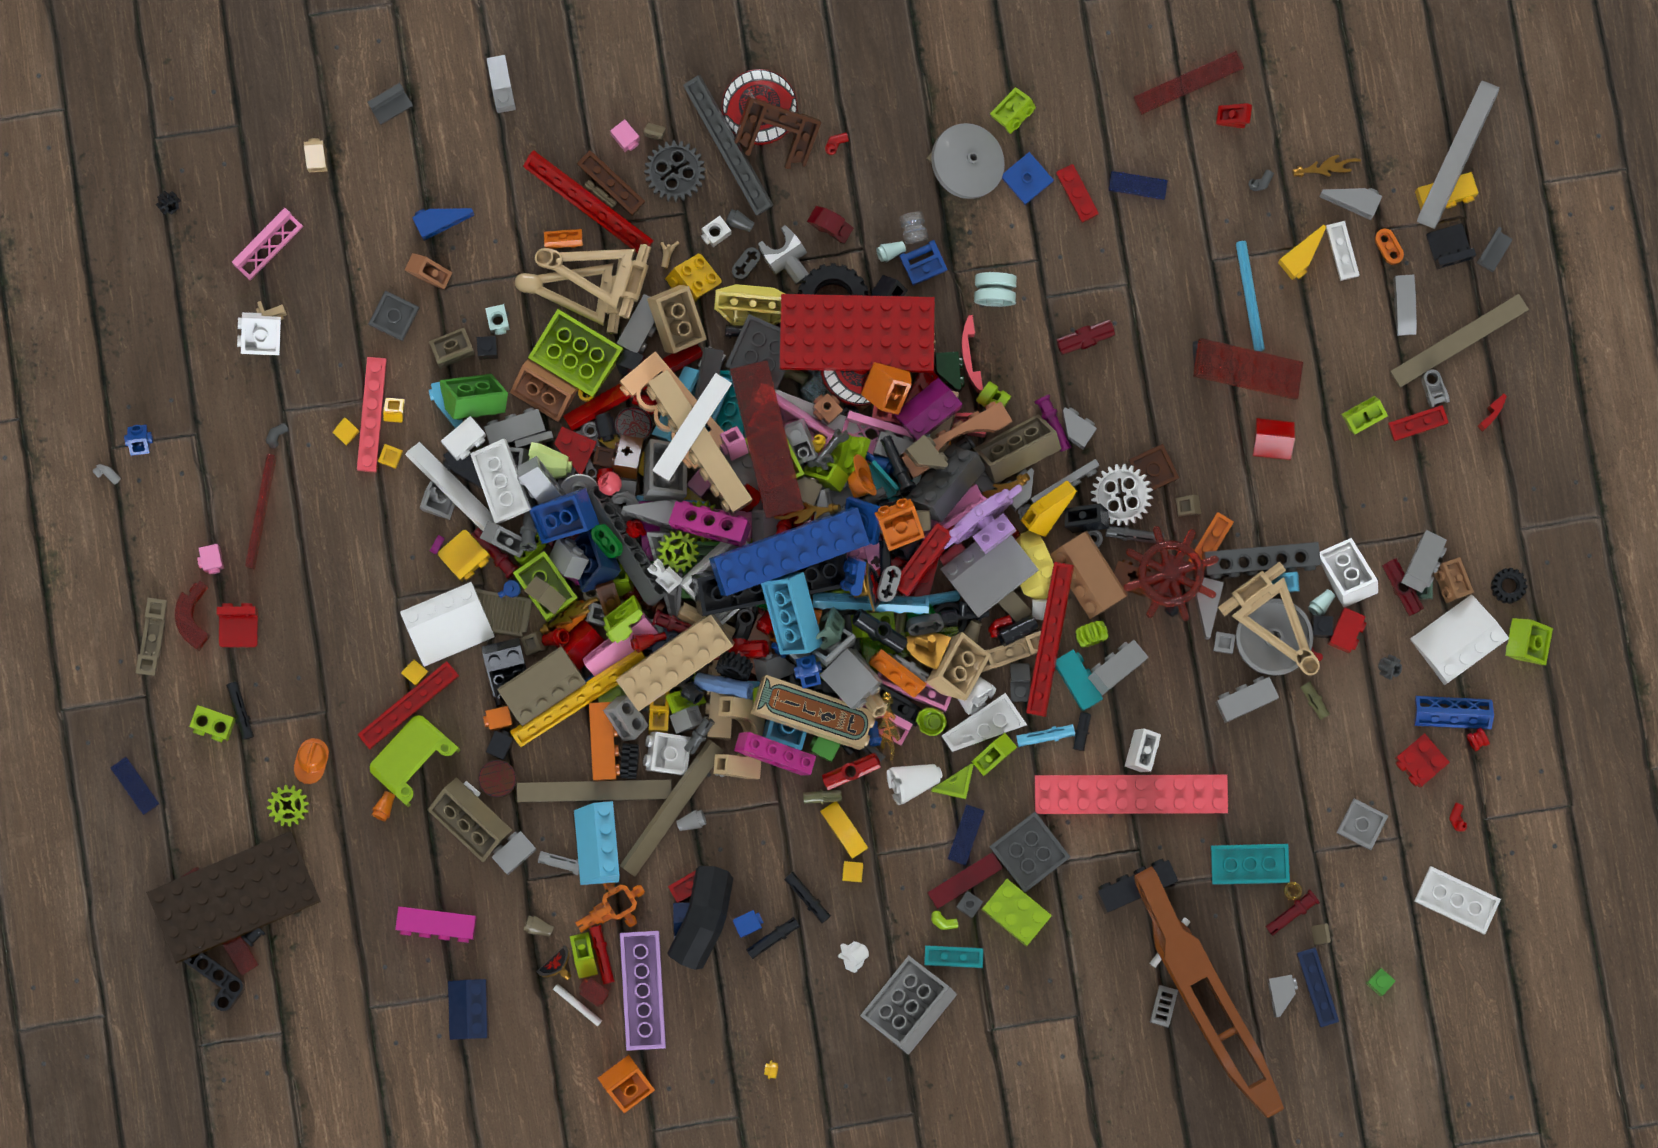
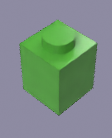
M814 736L810 747H812L811 752L832 763L841 744Z
M1379 968L1368 979L1366 984L1379 996H1383L1395 983V980L1382 968Z

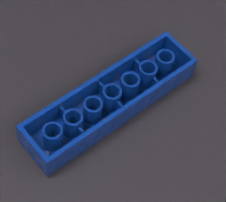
M851 507L834 515L823 517L711 557L709 560L721 595L728 596L870 545L858 508Z

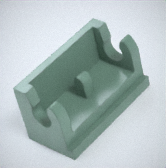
M832 607L821 618V622L826 619L827 621L824 630L817 634L816 639L824 636V641L820 645L823 650L841 640L845 620L835 607Z

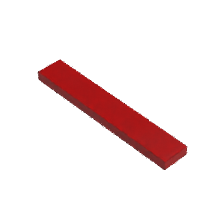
M446 661L357 735L369 749H372L457 679L459 675Z

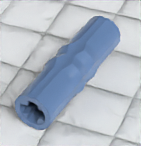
M697 673L695 676L694 684L701 690L750 699L753 693V684L750 682L704 673Z

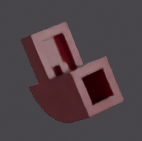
M815 206L807 220L818 231L828 233L842 244L846 243L854 229L843 217L820 206Z

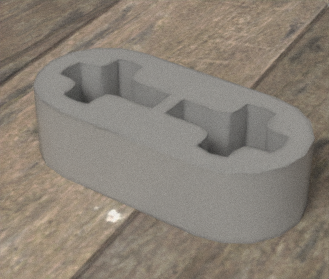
M889 566L882 572L876 593L877 598L882 602L891 601L895 597L901 578V571L898 567ZM894 570L893 573L896 577L892 578L889 582L890 576L887 575V572ZM887 585H889L888 592L890 596L884 598V594L881 592L886 590Z

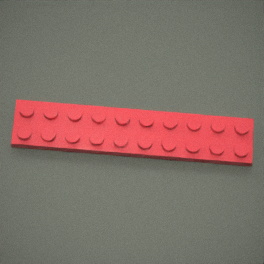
M1227 775L1034 776L1035 812L1037 814L1228 813Z

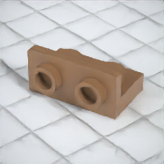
M1460 557L1441 563L1437 572L1434 573L1446 603L1474 593Z

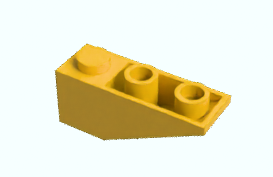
M1065 481L1033 503L1021 519L1022 523L1029 531L1046 537L1069 502L1073 499L1077 490L1069 481Z

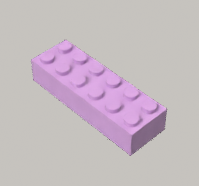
M659 931L620 933L626 1051L666 1049Z

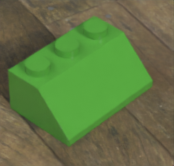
M492 374L440 380L445 410L453 419L461 420L470 416L480 417L483 415L505 413L508 392Z

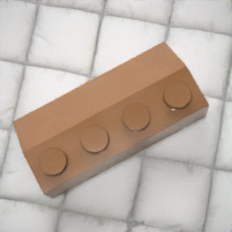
M1087 531L1050 554L1053 562L1074 565L1070 589L1089 619L1102 614L1128 596Z

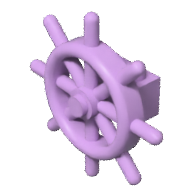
M1016 485L1010 491L1004 489L1002 492L994 494L972 508L950 530L949 534L952 538L944 549L953 543L960 544L974 535V540L983 552L987 554L1016 532V529L1004 513L1000 514L1013 503L1012 498L1022 491V486Z

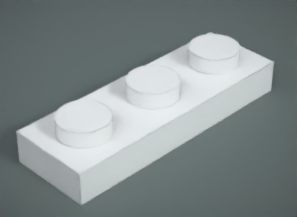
M1345 221L1326 225L1340 281L1359 277Z

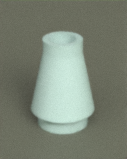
M903 241L880 244V247L876 248V252L881 262H888L899 254L906 252V247Z
M1327 589L1310 602L1308 606L1309 611L1314 616L1324 615L1335 598V594Z

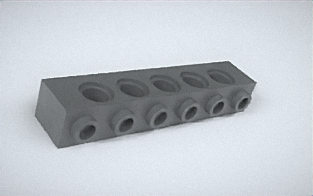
M1319 542L1204 552L1202 554L1204 577L1210 576V579H1220L1221 575H1229V578L1240 577V573H1248V576H1255L1259 572L1267 571L1277 564V555L1284 557L1285 562L1282 565L1286 569V573L1297 572V568H1304V571L1316 570V567L1321 565ZM1296 553L1303 555L1304 560L1302 563L1296 561ZM1259 556L1265 558V566L1258 564L1257 558ZM1239 558H1244L1247 561L1246 568L1239 566ZM1220 560L1227 561V569H1222L1220 567Z

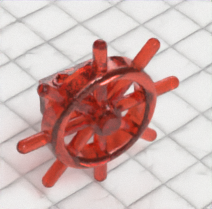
M1155 526L1153 533L1157 544L1148 549L1144 555L1133 549L1126 550V554L1139 561L1140 564L1138 580L1124 584L1123 589L1130 591L1141 587L1145 595L1152 600L1146 613L1148 618L1154 616L1159 605L1168 607L1178 606L1182 620L1187 621L1189 620V614L1185 603L1194 598L1198 592L1210 598L1216 597V592L1203 586L1202 583L1204 567L1217 563L1219 558L1212 556L1201 560L1197 552L1190 547L1196 534L1194 529L1188 531L1182 543L1179 541H1164L1160 527ZM1172 549L1177 550L1178 552L1176 556H1174L1172 554L1169 555L1168 550ZM1158 552H1160L1162 557L1161 564L1151 559ZM1187 555L1192 563L1184 561V556ZM1147 566L1161 573L1147 577ZM1195 570V581L1186 577V573ZM1181 583L1191 588L1184 595H1182L1179 587Z

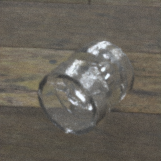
M911 212L899 217L901 228L905 229L903 232L905 244H914L929 238L927 229L922 226L925 223L923 212Z

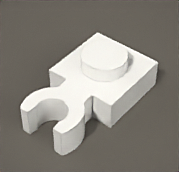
M656 559L648 567V571L657 576L655 581L668 593L683 580L670 567L665 569L662 561Z

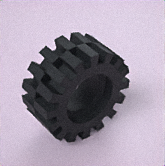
M1505 568L1493 577L1491 581L1492 594L1497 597L1498 601L1501 600L1502 603L1511 604L1517 602L1526 593L1527 579H1524V574L1520 573L1518 569ZM1505 579L1515 581L1516 590L1513 593H1507L1503 590L1502 582Z
M726 651L720 655L715 669L717 673L725 676V678L748 681L753 663H751L750 659H746L747 657L740 656L741 654L739 653L735 654V652L731 651L730 653Z
M623 743L621 778L636 779L639 744Z

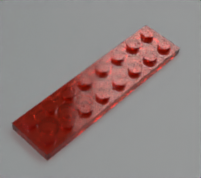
M768 361L731 368L729 371L766 519L804 510Z

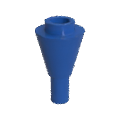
M867 452L865 460L869 462L875 460L888 475L894 472L888 458L874 456Z

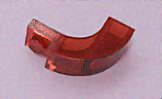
M201 581L198 584L194 583L189 590V596L182 592L175 607V622L179 633L187 643L198 651L202 649L210 638V635L199 628L194 620V608L208 589V586Z

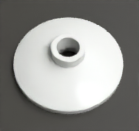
M584 474L569 476L561 483V488L566 494L586 488L588 493L594 486H598L592 477Z

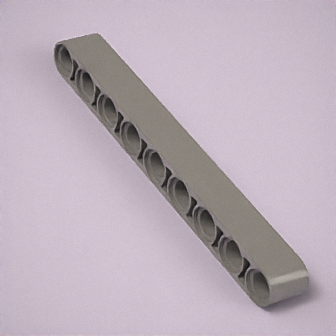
M1481 81L1417 219L1418 223L1433 229L1437 227L1495 102L1500 87Z

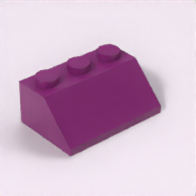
M937 378L901 408L899 415L894 414V416L913 439L917 441L923 435L927 437L962 408V403Z

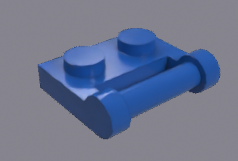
M934 240L921 248L899 255L912 286L948 270ZM930 251L933 252V256L910 265V260Z
M848 556V560L844 563L845 579L840 582L842 590L850 591L854 596L861 594L866 568L865 561L854 556Z

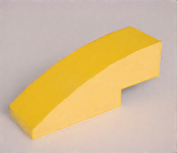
M670 690L650 703L649 734L650 732L668 733L669 704L666 695L670 694Z
M833 802L820 811L851 859L868 849V846L838 802Z

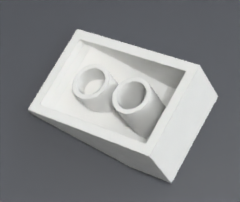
M1352 538L1320 551V561L1343 607H1348L1378 593V580Z

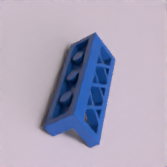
M1415 696V726L1492 729L1494 710L1491 699ZM1420 703H1427V704H1429L1430 706H1429V707H1421V706H1420ZM1441 704H1447V705L1450 706V707H1448V708H1443V707H1441L1440 705H1441ZM1460 705H1466V706L1469 707V708H1468V709H1462V708L1459 707V706H1460ZM1479 706H1488V710H1482Z

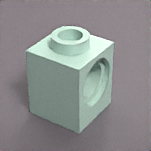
M504 304L485 308L491 334L502 335L506 333V330H510ZM495 317H502L503 322L500 325H495L493 319Z

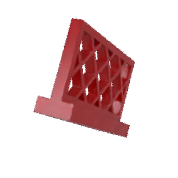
M936 523L901 571V578L897 588L901 596H912L945 551L944 547L952 537L949 534L950 531L940 524Z

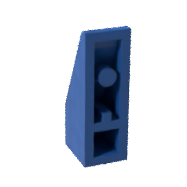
M472 208L428 209L426 211L421 209L415 213L412 219L423 241L475 215Z

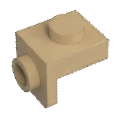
M257 302L259 307L256 308L257 313H262L261 316L281 317V320H283V316L287 315L283 304L265 311L262 302Z

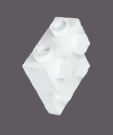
M242 312V318H238V329H242V334L238 335L237 347H241V354L279 355L281 317L261 316L262 313Z
M650 732V735L646 738L648 755L645 754L643 758V765L646 766V770L684 775L688 769L690 751L687 752L684 746L691 737Z

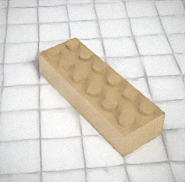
M715 614L707 615L618 676L616 681L639 712L733 647L735 642Z

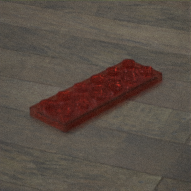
M1201 338L1198 340L1193 377L1296 400L1299 397L1303 362Z

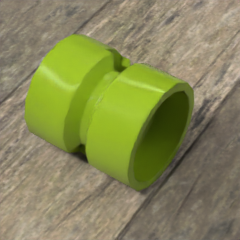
M989 381L979 394L976 402L983 407L994 401L996 404L1002 402L1005 407L1012 396L1004 390L999 391L998 386Z

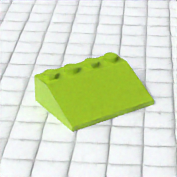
M557 309L528 358L594 397L616 366V362L624 349Z

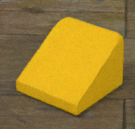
M385 399L384 421L403 422L405 399Z
M344 417L332 433L347 446L359 433V430Z
M413 660L401 674L417 686L429 671Z

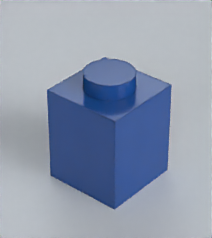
M754 910L732 920L740 938L762 929L760 924L763 923L759 912L755 914Z

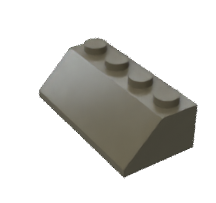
M1038 414L976 446L973 450L979 454L986 468V474L996 484L1047 456L1053 455L1061 450L1057 432Z
M561 646L497 690L513 715L524 726L585 685L586 682L581 672Z
M457 777L444 787L428 808V811L482 862L487 860L512 831L504 821Z

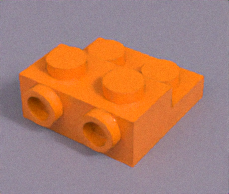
M899 499L896 505L891 507L885 505L880 507L878 512H875L879 528L889 551L925 537L911 499Z

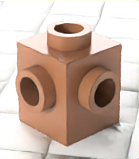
M827 393L823 396L821 394L813 401L815 403L812 408L814 416L819 421L823 420L827 425L843 412V409L839 406V400L834 395L830 396Z

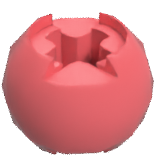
M607 472L598 480L599 490L607 496H612L619 492L622 487V480L615 472Z

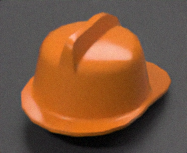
M856 454L853 460L855 470L848 477V484L852 495L855 498L867 494L875 496L877 490L870 467L861 455Z
M308 739L301 744L294 764V773L297 779L304 784L316 783L324 774L329 750L322 740Z

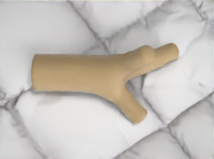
M679 241L672 245L667 244V247L664 242L660 243L663 249L661 267L668 268L671 254L675 247L680 244Z

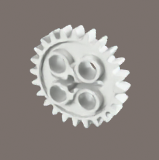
M1116 464L1115 470L1109 466V473L1101 471L1104 477H1096L1099 483L1093 484L1097 489L1091 491L1092 494L1096 495L1091 501L1097 502V504L1101 503L1108 510L1110 524L1113 525L1116 520L1118 526H1121L1122 521H1124L1126 526H1129V520L1135 524L1136 517L1143 519L1141 513H1148L1145 507L1152 506L1148 503V500L1153 499V497L1148 495V493L1152 492L1153 489L1147 488L1151 482L1144 481L1147 475L1139 476L1141 470L1138 469L1134 472V466L1132 465L1129 470H1127L1126 464H1123L1122 469ZM1119 478H1121L1122 481V491L1126 493V496L1123 497L1124 504L1126 506L1125 512L1123 511L1122 498L1118 497V494H1121L1120 486L1118 484ZM1128 479L1134 480V487L1131 489H1127L1125 486ZM1110 482H1114L1116 485L1113 492L1107 491V485ZM1131 498H1136L1138 501L1137 506L1134 508H1130L1128 504ZM1113 501H1117L1119 504V508L1116 511L1110 510V504Z

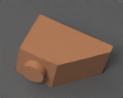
M412 253L405 268V271L418 279L444 290L452 275L451 271L428 257Z

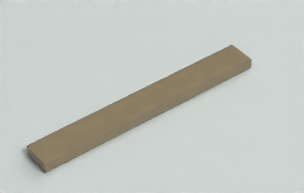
M1517 294L1390 371V374L1399 388L1524 314L1529 309L1521 296Z
M708 739L622 861L620 867L634 877L637 875L714 766L715 754H722L723 749Z
M672 780L517 783V803L667 799L672 792Z

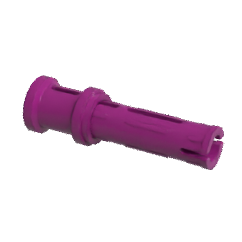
M1049 394L1034 401V403L1038 405L1042 413V419L1046 420L1057 432L1061 446L1060 452L1071 448V445L1058 420V411L1054 409Z

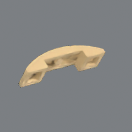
M1041 631L1025 636L1005 647L1002 645L985 650L991 656L981 673L1037 654Z

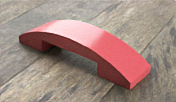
M969 315L962 334L961 354L963 366L970 383L978 393H981L983 390L981 371L973 372L968 338L975 336L973 315Z

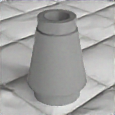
M694 810L676 821L680 831L703 828V825L707 824L702 810Z

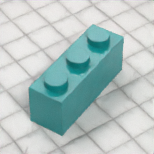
M1073 649L1056 660L1055 668L1083 712L1102 701L1103 698L1102 694L1088 679L1092 672L1089 668L1085 669L1083 666V657Z

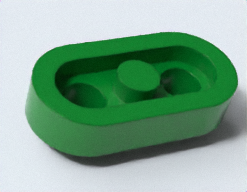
M600 524L592 528V539L608 558L619 557L622 554L623 546L621 541L607 525Z

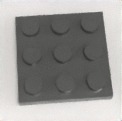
M748 314L725 366L734 371L752 372L755 374V380L778 390L787 371L780 370L781 328Z
M1036 812L1032 813L989 846L1024 893L1070 858L1069 854Z

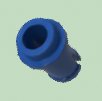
M877 721L874 722L873 727L868 732V735H870L869 746L871 747L879 746L882 741Z

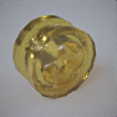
M1290 882L1285 886L1284 894L1288 899L1294 900L1301 896L1302 888L1298 883ZM1291 885H1294L1295 889L1298 890V893H1295L1294 896H1291V892L1288 891V887L1292 888Z

